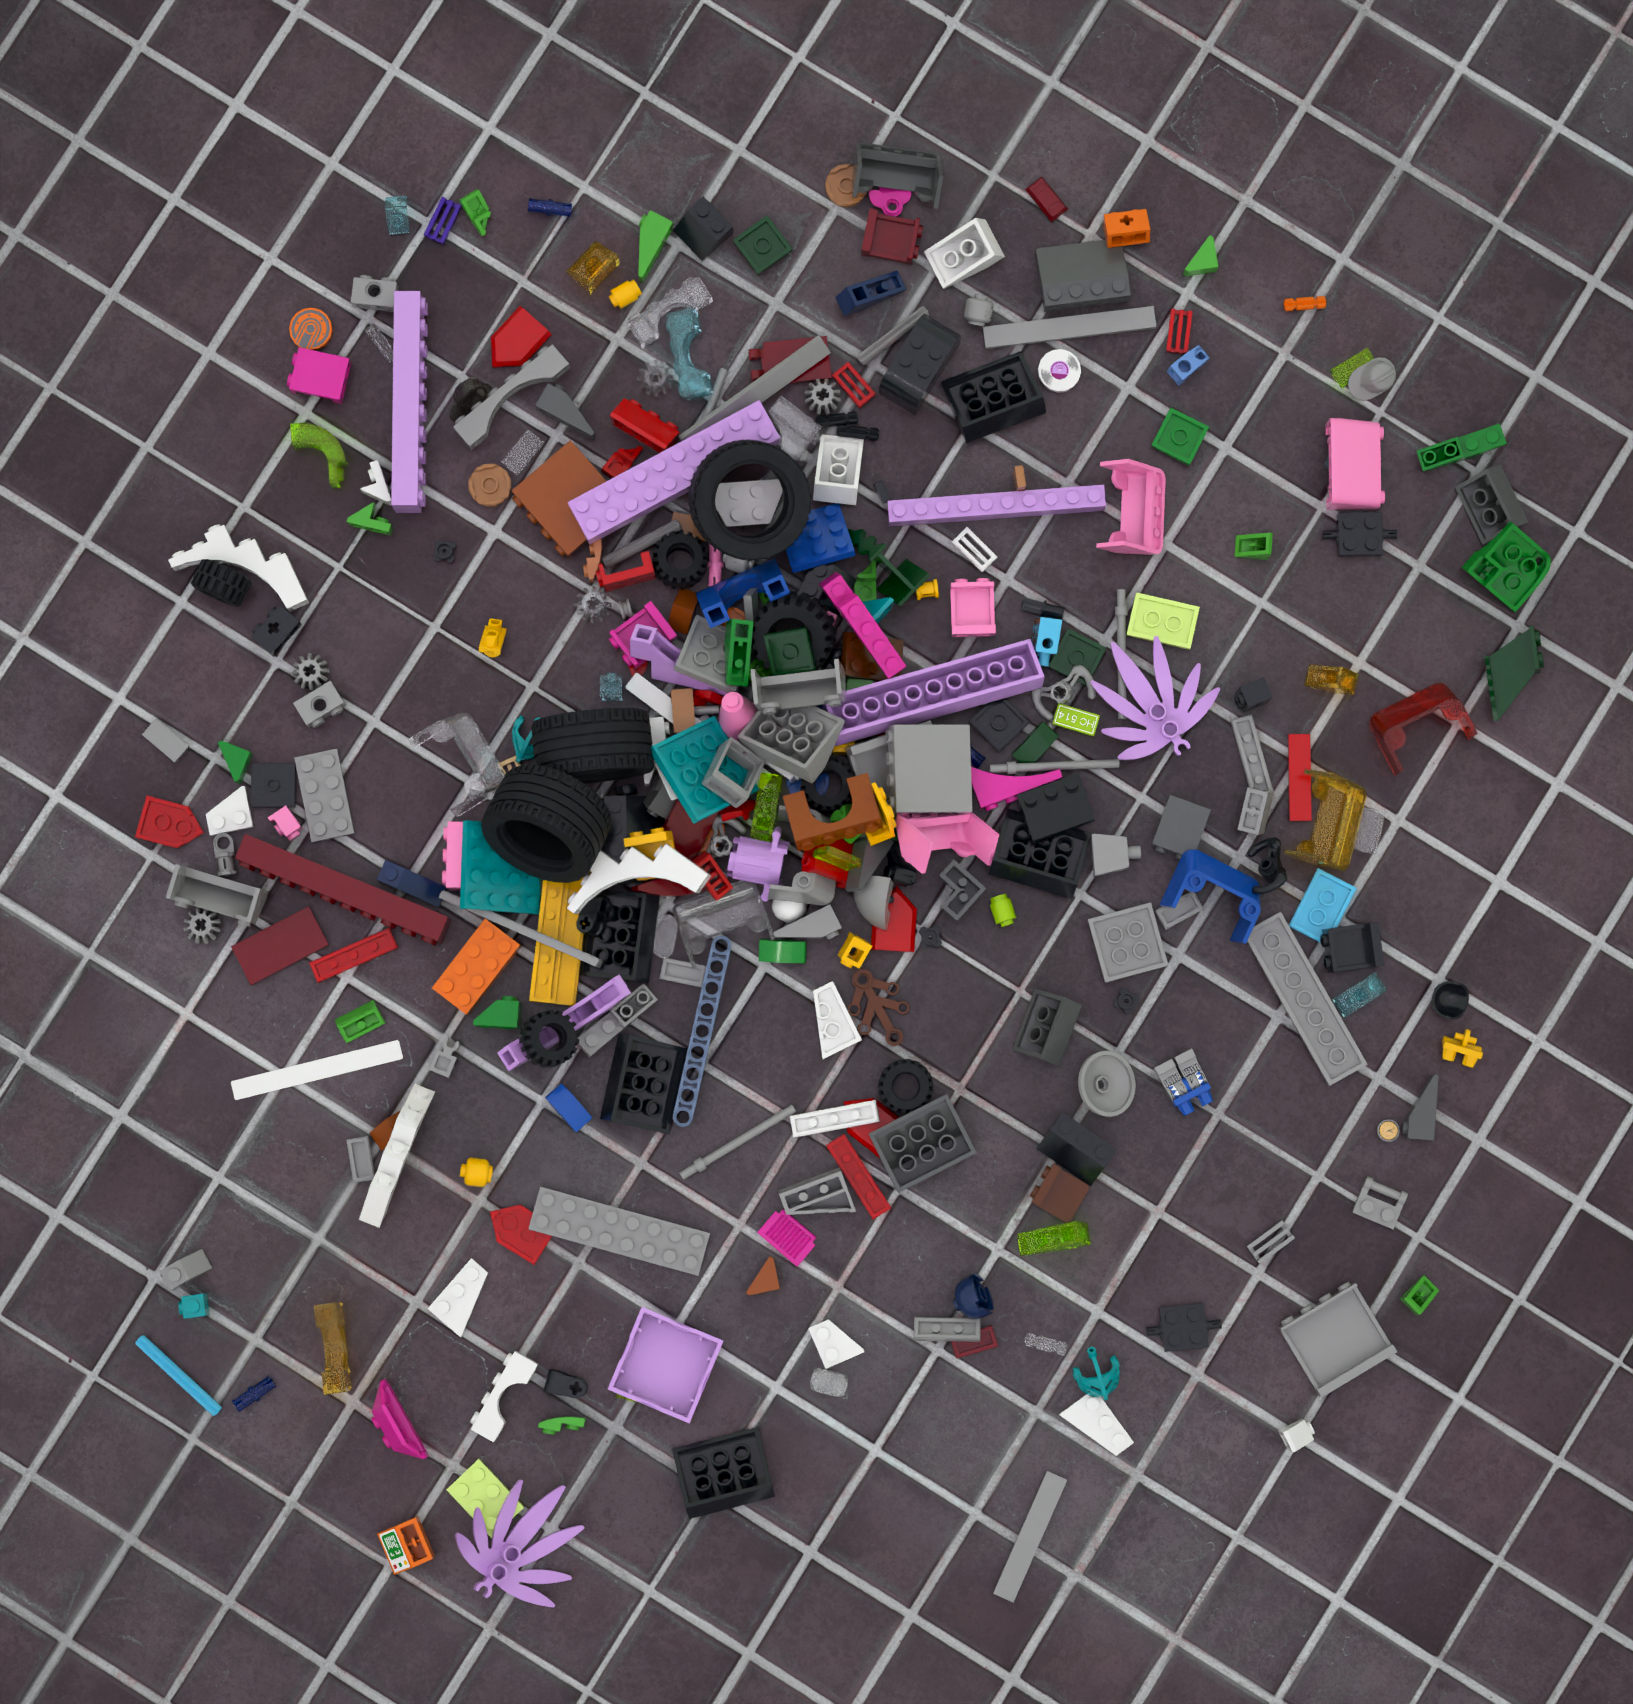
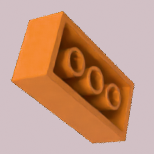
M484 919L433 985L432 989L469 1016L522 946L487 919Z

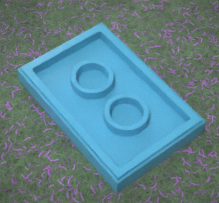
M1317 868L1289 923V927L1321 943L1320 935L1323 934L1322 929L1338 927L1357 888Z

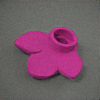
M879 187V190L869 191V198L871 203L875 207L881 208L885 215L897 217L901 214L903 205L910 200L911 191ZM893 204L896 206V209L892 211L888 206Z

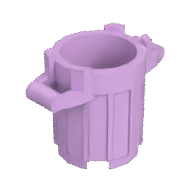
M780 827L774 828L772 842L743 836L734 837L733 839L734 844L733 850L730 852L727 876L732 877V879L763 884L762 901L769 900L770 884L782 886L783 879H780L784 857L785 854L787 855L790 842L779 840L782 834Z

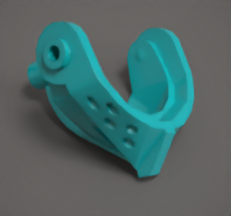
M522 715L515 720L512 729V743L516 752L515 762L520 763L521 760H534L533 745L529 744L532 739V730L526 740L519 735V730L525 721Z
M1089 1347L1087 1349L1088 1357L1093 1361L1097 1376L1083 1377L1079 1367L1072 1368L1073 1378L1085 1394L1093 1397H1103L1104 1400H1108L1107 1395L1111 1394L1119 1383V1361L1115 1355L1111 1356L1110 1363L1112 1369L1101 1375L1096 1359L1095 1347Z

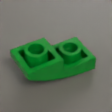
M762 938L759 940V961L806 963V941Z

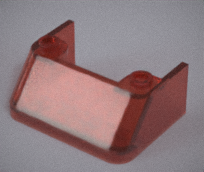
M1435 683L1371 716L1369 721L1370 728L1395 776L1404 771L1394 752L1401 748L1406 741L1402 727L1440 709L1446 719L1459 721L1468 740L1478 734L1463 703L1447 685Z

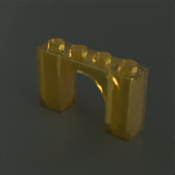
M342 1302L314 1305L316 1328L319 1327L321 1329L325 1351V1371L321 1372L324 1395L351 1391L352 1383Z

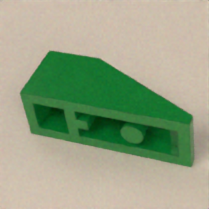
M739 619L726 621V685L748 686L754 621Z

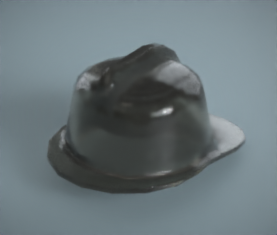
M470 377L459 384L454 391L453 398L455 404L450 411V419L455 422L460 416H467L477 402H483L488 398L489 392L492 391L489 384H481L475 377Z

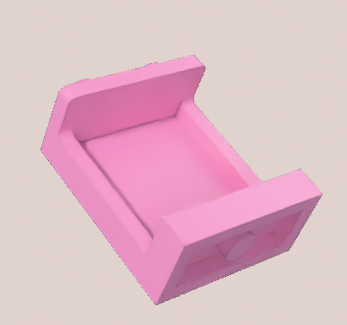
M988 578L976 579V582H968V579H955V582L950 584L952 637L995 636L994 582H989Z

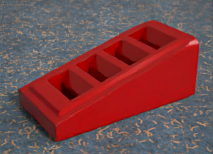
M703 852L692 861L706 872L712 869L709 873L712 876L704 887L715 901H718L733 888L710 853ZM717 875L718 878L710 884L709 881ZM722 882L724 885L715 891L714 888Z

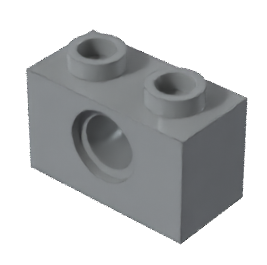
M360 275V278L354 277L351 304L353 308L394 312V291H399V286L392 278L383 277L381 280H374L373 277L367 275ZM375 288L381 290L377 297L370 296L371 290Z
M328 681L293 703L309 728L312 726L316 728L322 725L326 717L330 715L334 717L343 711V707L346 706L331 681ZM319 701L326 702V708L323 711H316L315 709Z

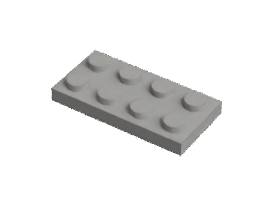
M338 749L294 757L311 842L315 843L355 834Z

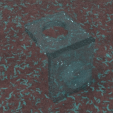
M407 196L386 197L385 212L389 235L410 233ZM401 201V203L392 204V202Z

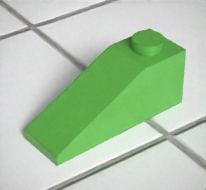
M651 210L648 215L644 214L639 222L638 276L639 281L642 283L674 228L672 221Z

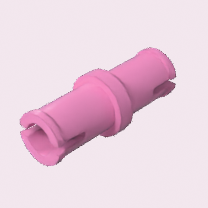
M710 544L709 562H707V567H709L708 587L722 582V568L724 567L722 552L717 549L715 551V548Z

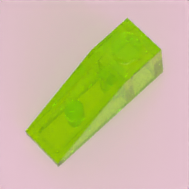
M761 773L758 786L760 790L757 792L750 832L753 839L773 841L772 834L777 822L782 775Z
M1080 1221L1017 1234L1020 1256L1069 1250L1091 1245L1088 1223Z

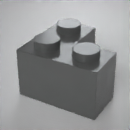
M954 859L938 877L954 891L940 909L957 923L986 890V887Z

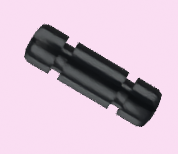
M856 411L848 412V414L837 413L829 414L827 417L824 415L816 417L817 428H826L827 425L834 427L840 424L846 425V423H849L850 425L858 423Z
M840 424L837 427V436H849L850 438L864 440L869 438V440L877 441L879 429H867V427L851 425L847 427V425Z

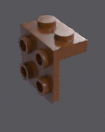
M1052 1164L1051 1167L1046 1166L1041 1175V1178H1043L1041 1185H1035L1030 1194V1197L1033 1198L1031 1203L1065 1223H1069L1088 1192L1089 1186L1055 1164Z

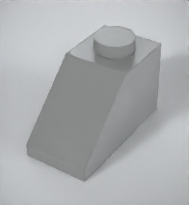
M203 1249L165 1267L160 1270V1273L169 1289L175 1290L211 1270L213 1267Z

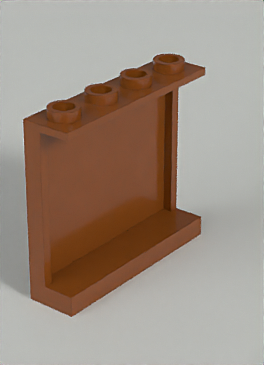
M570 440L511 490L514 495L512 500L519 508L523 506L528 511L526 516L533 524L538 523L543 528L540 532L548 541L552 539L557 544L554 548L562 557L566 555L570 559L572 557L571 554L583 545L587 539L573 516L568 502L605 483L606 480Z

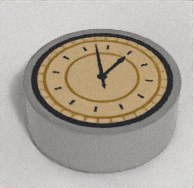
M1384 1120L1377 1126V1135L1385 1142L1393 1141L1399 1135V1126L1393 1120Z

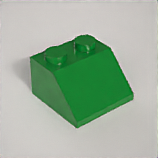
M502 996V1000H496L474 1019L473 1025L480 1028L520 1030L522 1003L517 1001L515 997Z

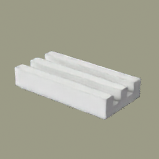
M968 527L952 541V544L981 573L997 559V556ZM965 534L990 557L989 560L964 537ZM959 540L984 563L983 566L958 542Z

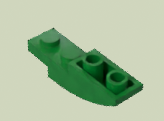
M1499 423L1459 438L1455 437L1416 452L1424 472L1485 454L1487 451L1505 446L1507 443Z

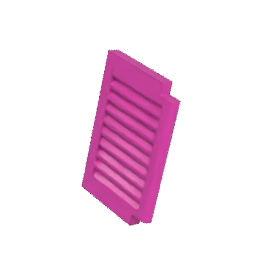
M784 1209L780 1213L775 1211L757 1232L797 1267L815 1247L813 1241L816 1239V1236L793 1216L786 1215Z

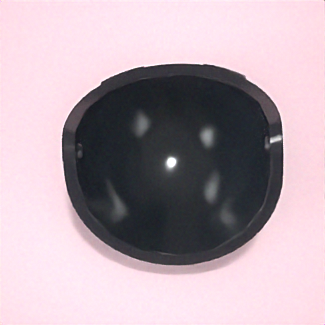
M1454 981L1438 984L1432 994L1431 1003L1433 1009L1441 1017L1452 1020L1460 1018L1468 1006V989L1464 984Z

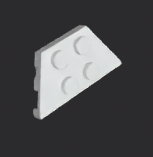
M778 479L720 483L715 497L716 511H718L726 527L770 524L783 492Z

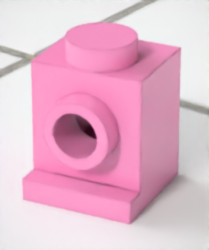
M284 806L268 817L270 822L277 823L274 827L281 837L285 835L289 841H292L301 835L300 831L303 828L289 807Z

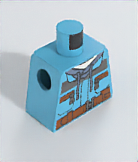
M1034 617L1032 645L1035 652H1037V658L1041 666L1049 667L1050 654H1057L1062 620ZM1044 639H1047L1048 645L1044 648L1042 642Z

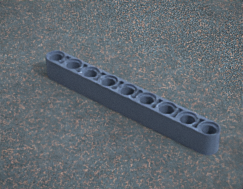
M717 936L711 944L673 1113V1120L680 1127L689 1126L695 1114L732 949L731 942L726 936ZM720 940L728 943V948L724 952H719L715 948L716 943ZM721 962L723 970L720 973L712 972V963ZM709 983L718 985L716 994L710 995L706 992V987ZM705 1004H710L714 1008L710 1016H705L701 1013V1008ZM704 1025L709 1029L706 1037H699L696 1034L699 1026ZM695 1047H701L704 1050V1055L700 1059L692 1057L691 1053ZM695 1068L699 1071V1076L696 1080H689L687 1078V1071L689 1069ZM685 1090H692L694 1092L692 1101L685 1102L682 1099V1093ZM686 1111L689 1113V1120L686 1123L678 1122L677 1115L679 1112Z

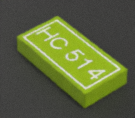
M1058 703L1052 725L1094 737L1100 715Z

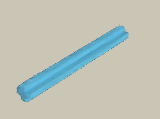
M142 1335L137 1339L135 1344L212 1416H216L221 1411L222 1407L146 1336Z

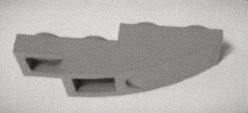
M643 983L611 1009L607 1015L577 1038L580 1039L578 1045L590 1058L633 1023L658 999Z

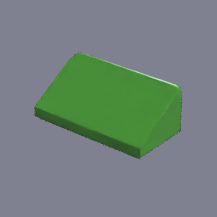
M374 1000L335 1019L336 1026L346 1043L385 1024Z

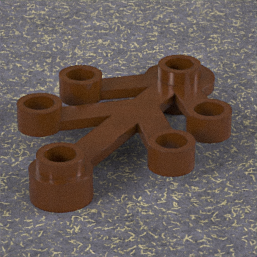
M867 969L857 970L852 976V984L856 989L852 1003L848 1006L847 1011L851 1016L859 1015L861 1011L859 1004L865 992L868 1003L862 1023L858 1026V1032L864 1036L871 1032L870 1024L875 1011L887 1033L885 1037L886 1042L890 1046L900 1045L903 1040V1034L899 1029H894L883 1007L896 1010L899 1014L905 1015L910 1009L909 1004L905 1001L897 1002L877 996L873 988L886 990L889 995L893 996L899 991L898 984L874 979L872 973ZM865 976L867 982L865 984L859 983V977ZM890 985H895L897 990L896 992L891 993L889 992L888 987ZM900 1004H905L907 1006V1010L905 1012H901L899 1010ZM853 1005L858 1007V1012L855 1014L850 1012V1007ZM862 1025H867L869 1027L868 1032L863 1033L861 1032L860 1027ZM893 1033L898 1035L896 1042L890 1040V1035Z

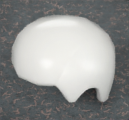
M773 900L772 910L778 919L791 924L805 916L807 904Z

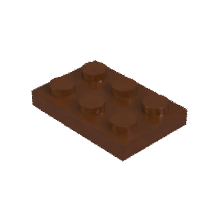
M843 632L841 664L845 670V676L874 681L888 679L854 632ZM887 638L901 659H903L904 640ZM900 670L891 678L902 675V670Z

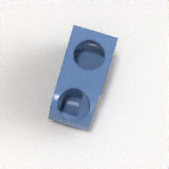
M1198 345L1170 365L1167 373L1180 386L1187 378L1207 363L1210 357Z

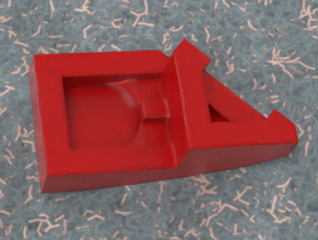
M637 446L634 449L626 450L624 448L618 449L602 467L601 472L612 479L629 470L643 451V447Z
M710 690L693 691L694 706H706L707 702L721 706L723 696Z
M746 800L737 808L731 805L718 813L723 822L740 816L747 821L749 813L752 810H756L758 805L755 800Z

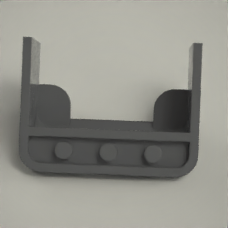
M858 143L856 144L851 184L852 197H857L858 192L867 193L873 189V186L915 192L920 201L931 202L932 200L933 208L938 209L944 177L941 156L927 151Z

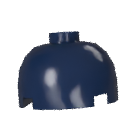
M977 1273L963 1278L957 1284L954 1294L955 1298L953 1299L956 1310L961 1311L966 1317L973 1319L989 1316L992 1314L990 1310L994 1309L988 1287L983 1288L980 1282L984 1280Z

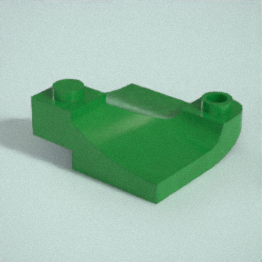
M1509 522L1487 545L1478 552L1475 551L1461 568L1512 611L1516 612L1547 575L1551 566V558L1547 552L1516 525ZM1540 557L1539 563L1536 562V558Z

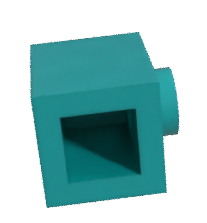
M207 1293L182 1296L181 1301L178 1302L180 1315L183 1314L184 1319L210 1315Z

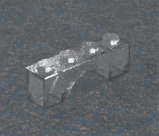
M699 276L694 279L689 277L682 283L683 286L677 290L671 289L664 295L665 298L659 302L657 300L651 302L646 307L647 310L641 314L637 312L628 319L629 322L626 323L627 328L641 349L660 337L658 331L659 322L669 310L686 308L697 313L713 302L712 295Z

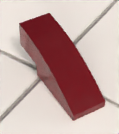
M661 878L631 887L634 892L647 893L658 897H677L695 893L682 884Z

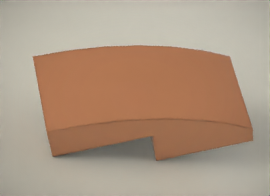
M602 538L589 545L590 555H595V557L586 558L587 564L583 565L584 576L589 577L590 583L595 582L597 578L595 571L599 570L598 564H601Z

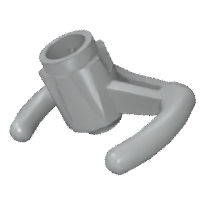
M1077 665L1072 668L1067 678L1056 682L1050 687L1042 686V688L1032 690V701L1040 715L1048 721L1053 719V714L1041 702L1042 696L1051 697L1057 703L1069 702L1073 698V687L1079 677H1083L1086 681L1088 697L1094 699L1096 691L1090 684L1091 680H1094L1090 672L1084 666ZM1062 688L1066 689L1065 696L1060 694Z
M717 814L712 824L713 835L706 850L707 853L712 854L713 859L729 855L730 849L733 847L732 842L724 834L722 823L731 825L740 834L746 833V828L735 818L723 822L720 815ZM716 843H721L723 845V849L721 851L717 850L718 847H716ZM722 871V872L724 873V875L726 876V878H727V877H728V876H727V873H728V872Z

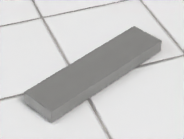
M1252 714L1230 720L1248 786L1250 788L1256 787L1260 790L1273 791Z

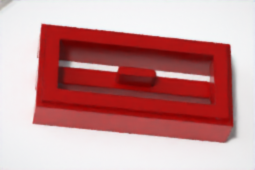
M1171 308L1166 352L1186 354L1188 352L1193 311ZM1177 315L1179 318L1175 348H1171L1174 318ZM1183 316L1187 317L1184 347L1180 349Z
M849 362L832 374V378L859 409L876 396V393ZM846 369H848L852 373V375L869 393L867 396L848 376V374L845 372ZM840 374L845 378V380L851 385V387H852V388L857 392V394L862 398L861 401L853 394V392H852V391L847 387V385L841 380V378L839 377Z

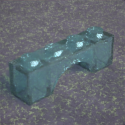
M687 308L666 314L668 320L666 321V329L671 336L670 350L675 357L674 370L679 378L677 385L679 394L687 400L713 395L710 373L696 369L689 356L690 345L693 339L702 332L698 311Z

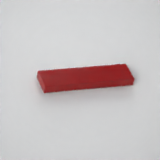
M1288 734L1289 821H1312L1310 734Z
M387 928L311 961L309 964L317 983H320L397 949L398 945L391 929Z
M843 1134L827 1144L826 1147L871 1218L874 1220L891 1209V1206L846 1135Z

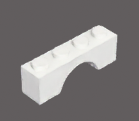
M518 1351L507 1355L503 1363L506 1366L503 1373H497L492 1382L495 1385L491 1393L487 1392L481 1401V1404L484 1405L481 1412L476 1411L470 1421L473 1424L471 1430L492 1442L496 1441L506 1423L499 1409V1401L503 1391L512 1384L529 1383L539 1363Z

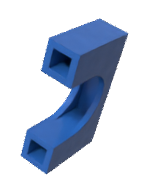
M775 558L695 593L710 629L730 620L727 613L728 608L743 598L750 588H757L758 593H766L770 602L790 594Z

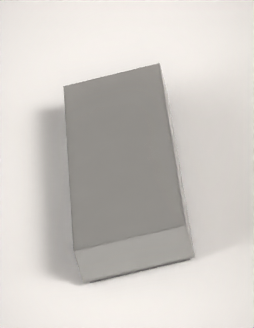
M914 1317V1341L980 1342L981 1318Z

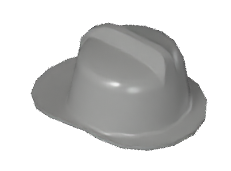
M1382 357L1372 359L1358 367L1349 377L1348 387L1350 393L1359 400H1369L1385 392L1395 381V367L1390 360Z

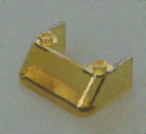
M1305 769L1304 774L1315 778L1312 791L1314 796L1320 799L1310 841L1303 840L1298 845L1297 851L1285 849L1284 854L1302 862L1345 871L1350 864L1366 800V791L1362 786L1335 773Z

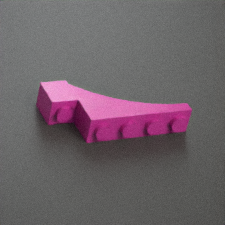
M833 573L818 584L888 679L906 667L858 595L852 592L839 573Z
M971 767L972 790L980 810L986 809V812L998 808V803L1006 801L1007 804L1017 801V795L1063 778L1060 769L1033 776H1005Z

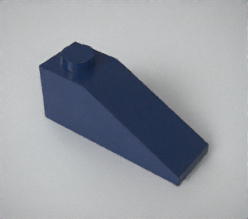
M897 270L848 286L835 298L844 316L863 311L907 289Z
M387 860L384 861L376 879L380 883L438 908L443 900L439 898L441 891H447L445 886Z

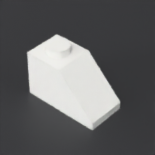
M1300 1419L1278 1430L1287 1450L1292 1453L1314 1440L1312 1436L1315 1434L1311 1423H1306L1304 1419Z

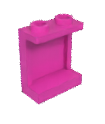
M299 347L298 352L294 353L292 358L294 369L293 373L288 376L287 386H289L291 393L294 394L299 392L331 399L334 403L342 404L352 362L346 357Z
M652 601L645 604L642 610L615 630L609 631L611 638L608 640L615 649L620 648L624 653L621 656L629 667L633 665L635 669L647 661L630 657V638L636 624L657 628L658 632L670 643L677 639V634Z

